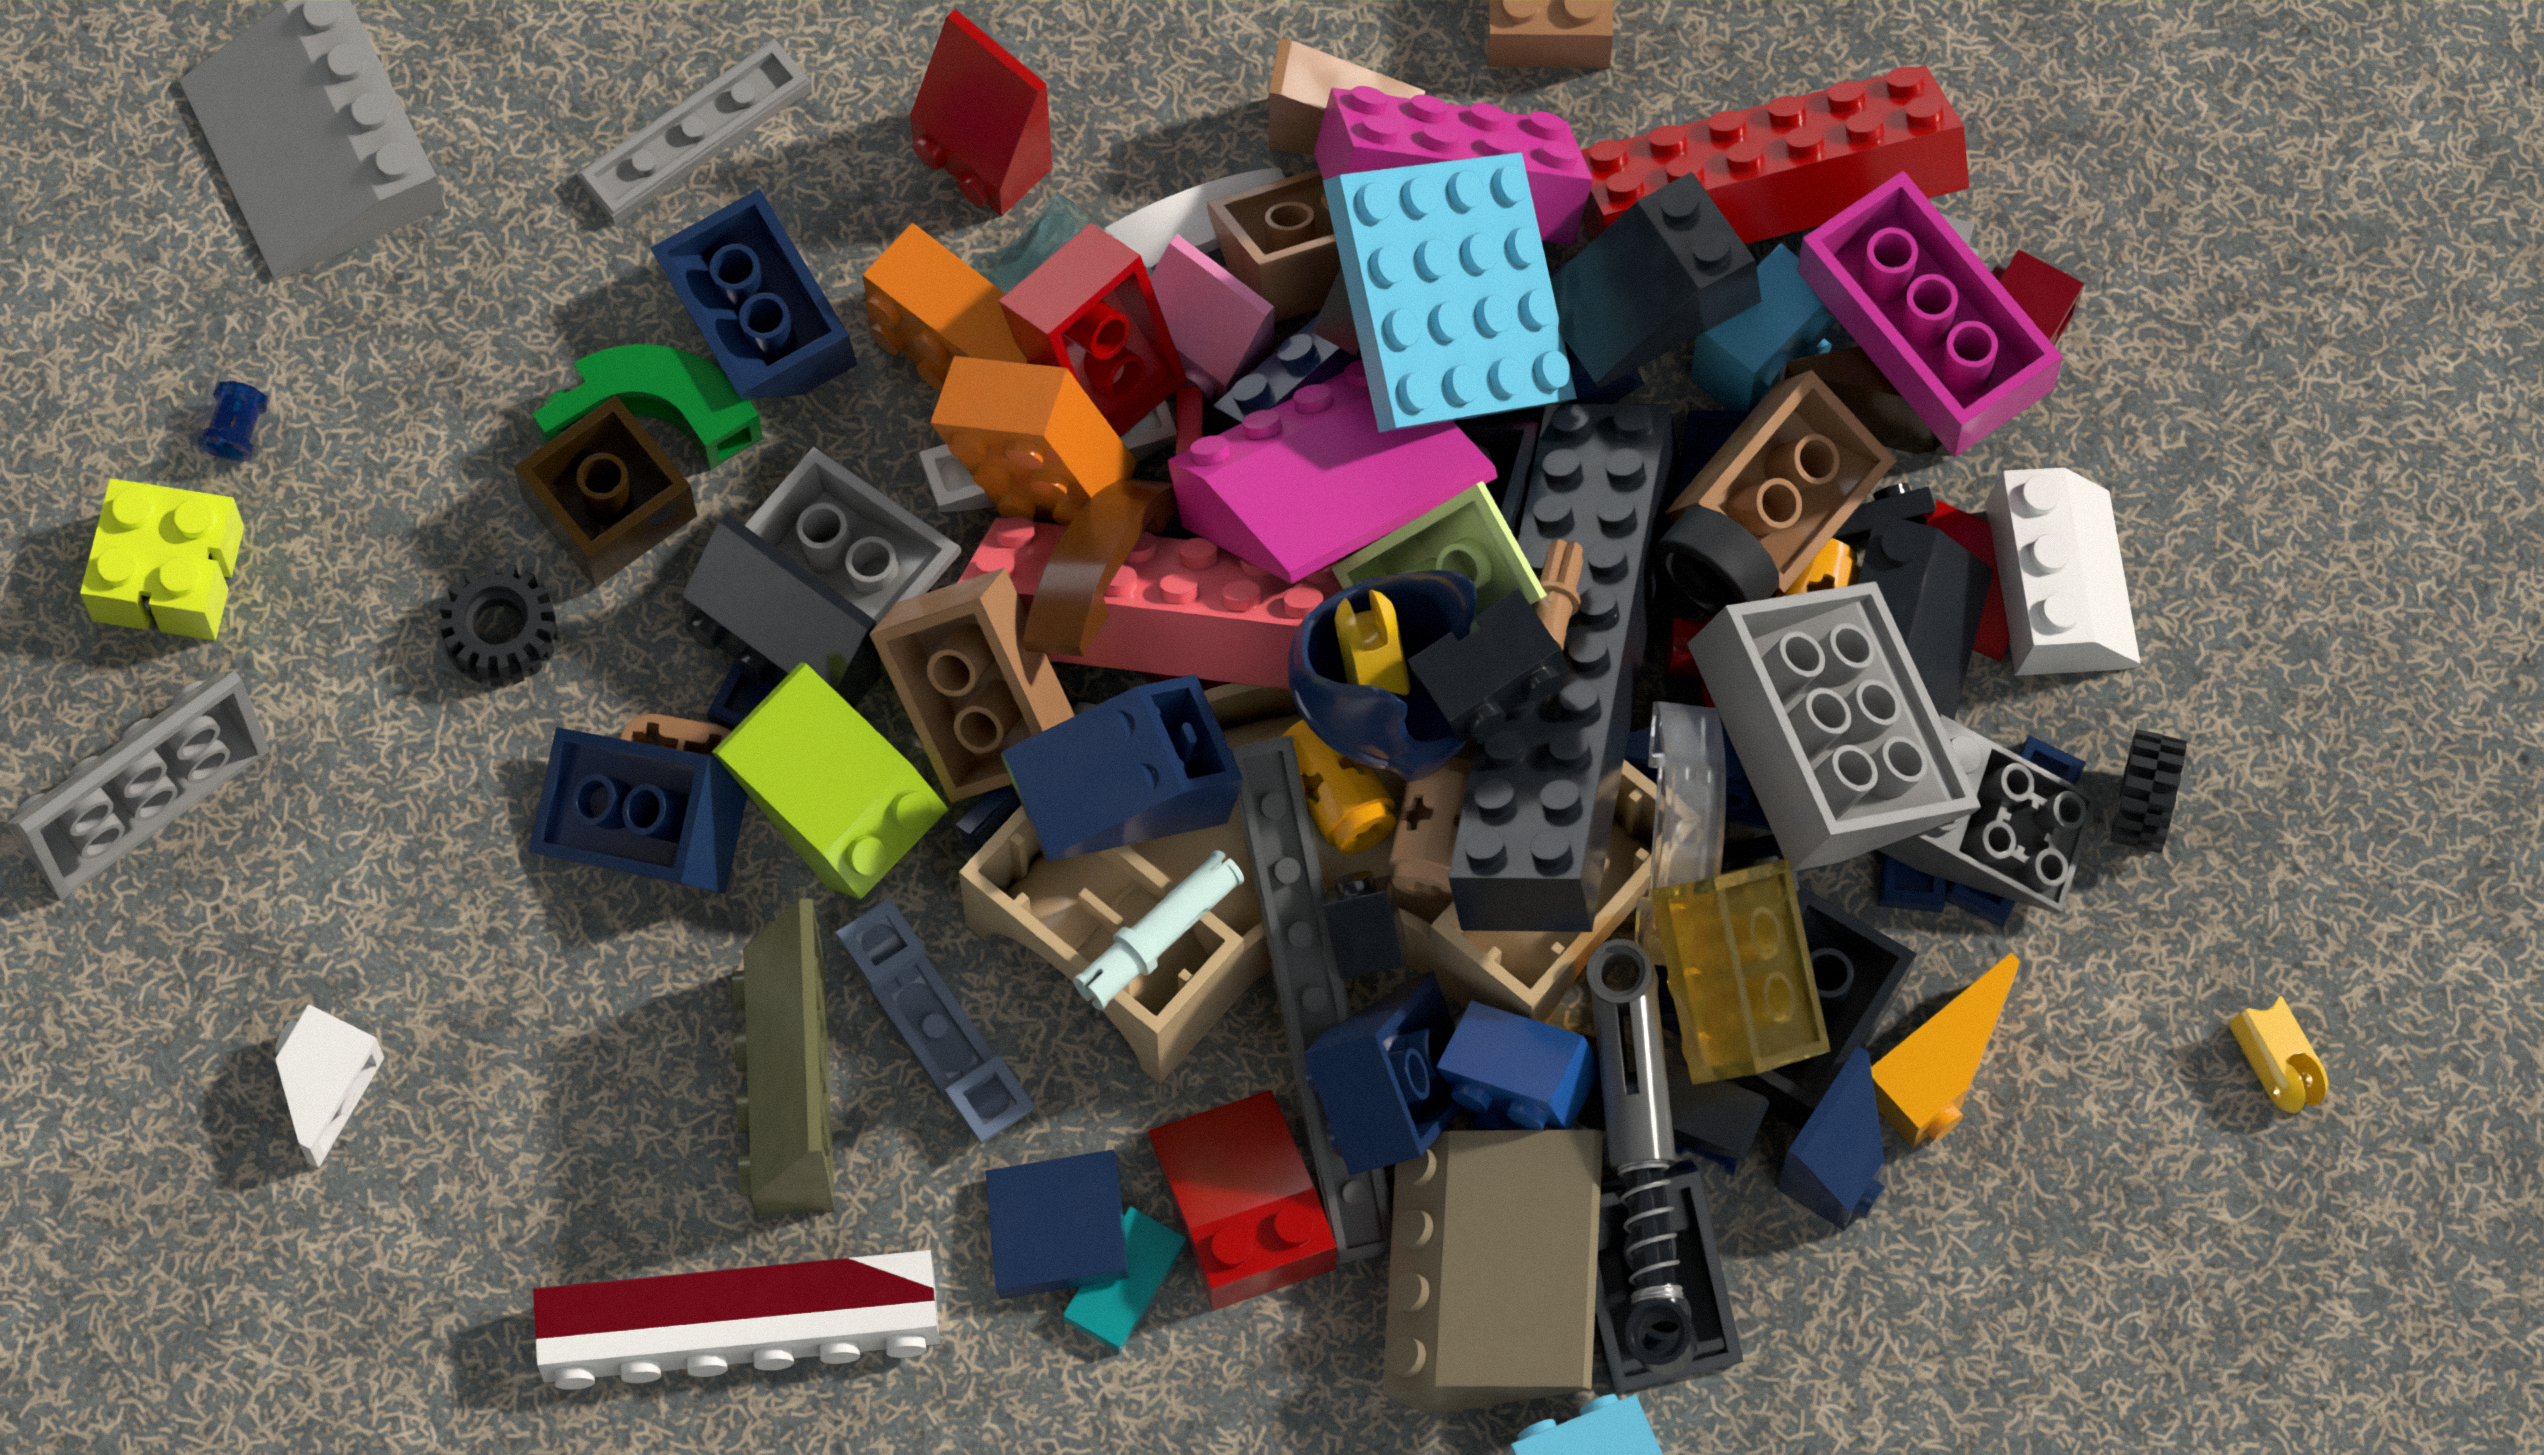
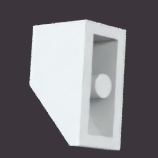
M308 1004L298 1021L292 1019L283 1028L275 1046V1053L277 1054L275 1060L298 1143L307 1162L319 1168L382 1063L384 1056L376 1037Z

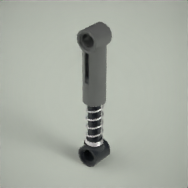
M1613 939L1602 943L1593 951L1587 962L1586 976L1592 996L1610 1170L1618 1172L1617 1175L1625 1180L1626 1193L1621 1197L1620 1202L1628 1207L1629 1219L1624 1223L1623 1228L1631 1235L1632 1246L1627 1250L1626 1255L1634 1263L1635 1273L1630 1276L1629 1282L1636 1288L1633 1289V1294L1631 1295L1632 1304L1628 1307L1629 1318L1626 1322L1625 1338L1628 1348L1645 1369L1655 1374L1670 1375L1682 1371L1692 1362L1697 1352L1698 1336L1695 1326L1690 1320L1688 1300L1682 1297L1684 1294L1682 1292L1683 1288L1676 1283L1674 1265L1679 1264L1680 1261L1678 1259L1673 1260L1671 1238H1675L1677 1234L1670 1232L1668 1211H1673L1674 1207L1667 1205L1665 1185L1670 1184L1672 1181L1669 1179L1665 1180L1664 1171L1670 1166L1675 1165L1676 1155L1658 1000L1659 979L1649 955L1639 944L1629 939ZM1632 964L1640 969L1636 984L1629 990L1620 992L1606 987L1607 976L1616 966ZM1623 1016H1631L1636 1072H1629ZM1661 1321L1672 1322L1677 1325L1679 1329L1678 1340L1669 1351L1656 1353L1646 1349L1645 1335L1651 1326Z

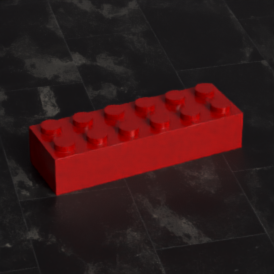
M1926 65L1915 68L1900 67L1890 71L1887 75L1858 82H1839L1826 90L1798 97L1783 96L1772 100L1769 104L1741 111H1722L1712 115L1709 119L1680 126H1661L1648 134L1620 141L1605 140L1594 144L1591 148L1580 150L1593 178L1582 216V221L1592 240L1598 237L1637 200L1690 172H1693L1744 244L1821 226L1902 171L1909 176L1927 199L1969 189L1964 125Z

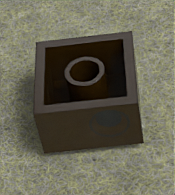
M616 395L513 466L523 500L595 588L697 517L691 485Z

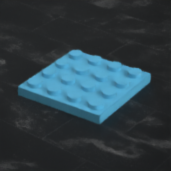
M1522 152L1342 174L1323 180L1379 433L1560 404L1577 399L1564 340L1558 330V312Z

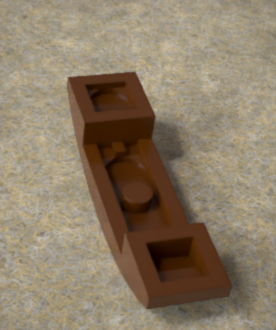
M1129 478L1118 480L1097 492L1081 508L1061 536L1040 579L1023 636V644L1026 651L1084 656L1109 616L1103 596L1143 531L1162 533L1176 511L1178 504L1173 482Z

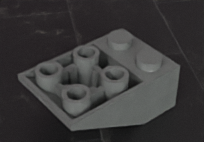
M1940 714V720L1981 807L1975 813L1883 846L1877 850L1917 871L2049 912L2061 913L2098 798Z

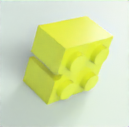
M110 478L80 591L92 621L148 630L151 618L142 599V596L150 597L149 606L160 632L216 641L229 590L224 577L232 578L244 530V524L234 497Z

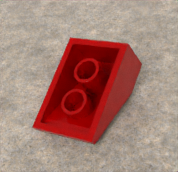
M954 9L945 19L910 114L913 138L912 148L916 155L931 169L939 170L943 167L957 179V186L962 194L975 206L983 208L987 204L999 215L1003 216L1053 168L1047 84L957 9Z
M1089 223L1071 240L1063 244L1057 252L999 300L1015 343L1029 364L1067 368L1119 438L1124 436L1187 381L1141 255L1093 223Z
M1271 1090L1148 1130L1151 1144L1182 1230L1187 1238V1244L1212 1311L1336 1270L1337 1246L1316 1189Z

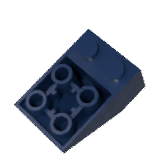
M1196 674L1136 686L1003 750L1001 755L1046 862L1227 824L1244 780Z

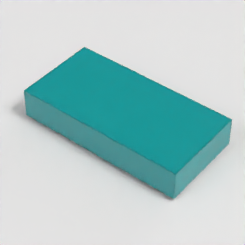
M1131 1206L1124 1215L1130 1278L1080 1286L1062 1315L1063 1322L1119 1354L1187 1246V1238Z

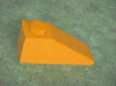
M2012 952L1871 1067L1877 1109L1913 1148L1928 1135L1934 1142L1939 1141L1962 1120L1964 1115L1959 1110L1963 1106L2014 983L2020 961Z

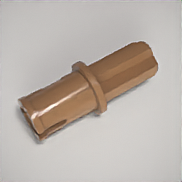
M1557 539L1548 547L1540 578V584L1547 596L1531 604V606L1563 652L1569 618L1578 612L1580 597L1576 592L1584 560L1582 557L1583 548L1579 543Z

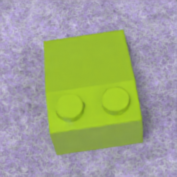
M800 662L712 751L822 883L831 890L860 900L949 810L913 765L809 665Z

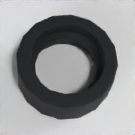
M1703 506L1689 507L1654 547L1655 562L1664 579L1681 598L1710 619H1713L1727 605L1769 599L1780 585L1779 571L1771 555L1758 539L1733 519L1721 512Z

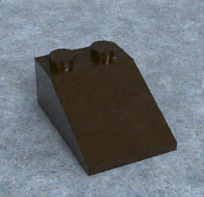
M1860 346L1787 360L1784 380L1812 370L1884 447L1915 454L1935 451L1939 456H1951V453Z

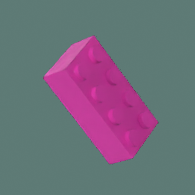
M1357 86L1352 90L1331 87L1314 149V156L1323 180L1342 174L1522 152L1541 241L1574 245L1593 182V178L1568 121H1564L1554 114L1542 111L1532 112L1530 116L1508 113L1486 103H1475L1471 107L1445 104L1442 100L1429 95H1415L1411 99L1389 96L1380 90L1367 86Z
M1904 171L1803 237L1797 268L1799 275L1954 458L2055 389L2063 356Z

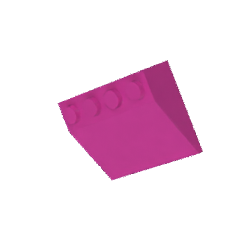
M1363 360L1349 364L1343 373L1321 384L1308 385L1297 390L1293 398L1269 410L1250 413L1243 418L1241 424L1217 436H1207L1198 439L1190 446L1189 450L1168 460L1182 526L1291 584L1399 529L1481 481L1486 484L1498 478L1496 467L1453 421L1379 433Z

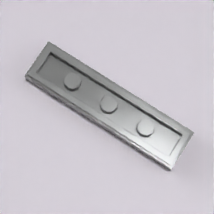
M773 39L577 173L578 183L615 226L811 91V81L780 44Z

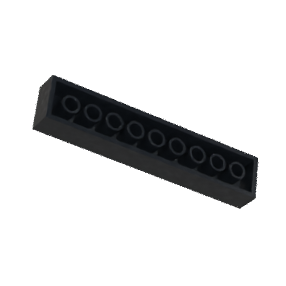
M1670 403L1554 404L1545 406L1517 543L1539 582L1548 547L1553 541L1557 539L1566 542L1576 541L1583 548L1582 557L1584 561L1576 592L1580 597L1578 612L1569 618L1562 652L1571 672L1562 677L1561 684L1550 695L1538 701L1527 700L1506 714L1505 721L1496 730L1476 740L1448 876L1461 931L1592 932L1659 574V568L1655 562L1654 547L1667 531L1669 519L1664 513L1672 504L1680 461Z

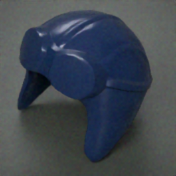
M1448 570L1403 572L1363 580L1359 584L1336 593L1306 615L1299 625L1290 646L1288 682L1292 698L1300 715L1309 728L1323 742L1353 761L1365 766L1392 772L1408 782H1414L1430 776L1460 752L1465 745V741L1461 744L1459 743L1419 684L1407 660L1450 632L1454 634L1458 641L1470 634V626L1477 606L1476 588L1471 579L1462 573ZM1369 590L1382 593L1393 604L1411 686L1409 694L1391 693L1383 688L1347 684L1334 620L1337 607L1345 597L1352 606L1354 614L1371 610Z

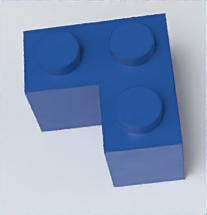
M1472 1000L1436 1066L1452 1089V1098L1462 1105L1473 1119L1472 1127L1476 1131H1542L1544 1126L1556 1130H1571L1600 1073L1598 1058L1583 1035Z

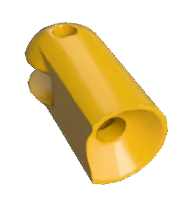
M1369 590L1371 610L1354 614L1352 606L1345 597L1337 607L1334 620L1347 684L1383 688L1391 693L1409 694L1411 686L1393 604L1382 593Z
M2282 996L2278 997L2275 1004L2268 1010L2248 1008L2230 1021L2228 1024L2230 1030L2275 1106L2285 1112L2296 1114L2303 1109L2305 1103L2311 1106L2321 1104L2328 1091L2327 1074Z

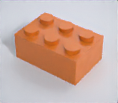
M911 223L862 274L871 337L889 354L896 356L901 351L917 363L916 369L918 373L934 389L942 391L954 356L1029 364L1015 343L999 300L1006 294L914 223Z
M954 356L930 424L946 442L949 451L958 457L973 476V481L985 491L997 506V511L1005 518L1024 517L1031 521L1034 518L1052 520L1067 526L1097 492L1118 480L1132 478L1137 463L1136 459L1067 368Z

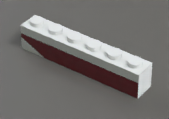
M931 1250L533 1288L537 1365L544 1382L555 1381L557 1388L567 1390L590 1387L594 1385L595 1377L621 1375V1379L624 1382L646 1383L661 1378V1371L688 1369V1374L692 1376H716L725 1373L728 1370L727 1365L750 1362H754L756 1369L780 1370L792 1366L794 1358L820 1356V1360L824 1363L843 1364L858 1360L860 1352L886 1349L887 1355L891 1357H913L925 1353L926 1345L940 1344Z

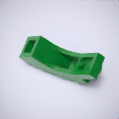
M652 344L617 346L598 351L574 362L573 367L578 387L573 390L563 389L555 392L541 404L539 410L532 413L538 439L544 446L616 395L634 417L644 416L660 419L679 429L694 446L709 470L763 439L758 412L749 400L739 399L722 370L705 359L684 350Z

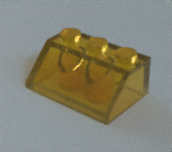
M1789 858L1689 879L1650 890L1654 906V924L1661 938L1668 970V988L1676 1007L1682 1035V1053L1688 1063L1692 1085L1754 1075L1830 1052Z

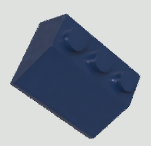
M760 188L650 247L652 254L740 400L804 395L857 366L849 334Z
M1319 313L1294 336L1286 339L1277 351L1249 375L1237 381L1233 388L1212 406L1203 425V435L1205 437L1217 436L1241 424L1243 418L1250 413L1269 410L1293 398L1297 390L1308 385L1321 384L1343 373L1349 364L1362 359L1312 333L1320 315Z

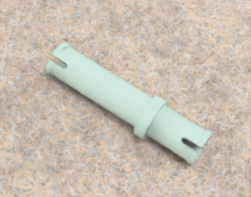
M1214 850L1206 861L1132 928L1122 927L1112 936L1114 944L1082 973L1077 974L1073 978V983L1082 997L1087 1001L1095 997V1000L1092 1001V1006L1098 1010H1103L1107 1003L1140 973L1149 975L1158 967L1157 958L1196 924L1233 888L1244 882V876L1235 862L1229 858L1222 863L1221 861L1225 858V854L1220 850Z

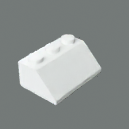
M2066 468L2003 471L1985 501V506L1992 533L2008 623L2009 643L2015 676L2138 668L2140 658L2109 491Z

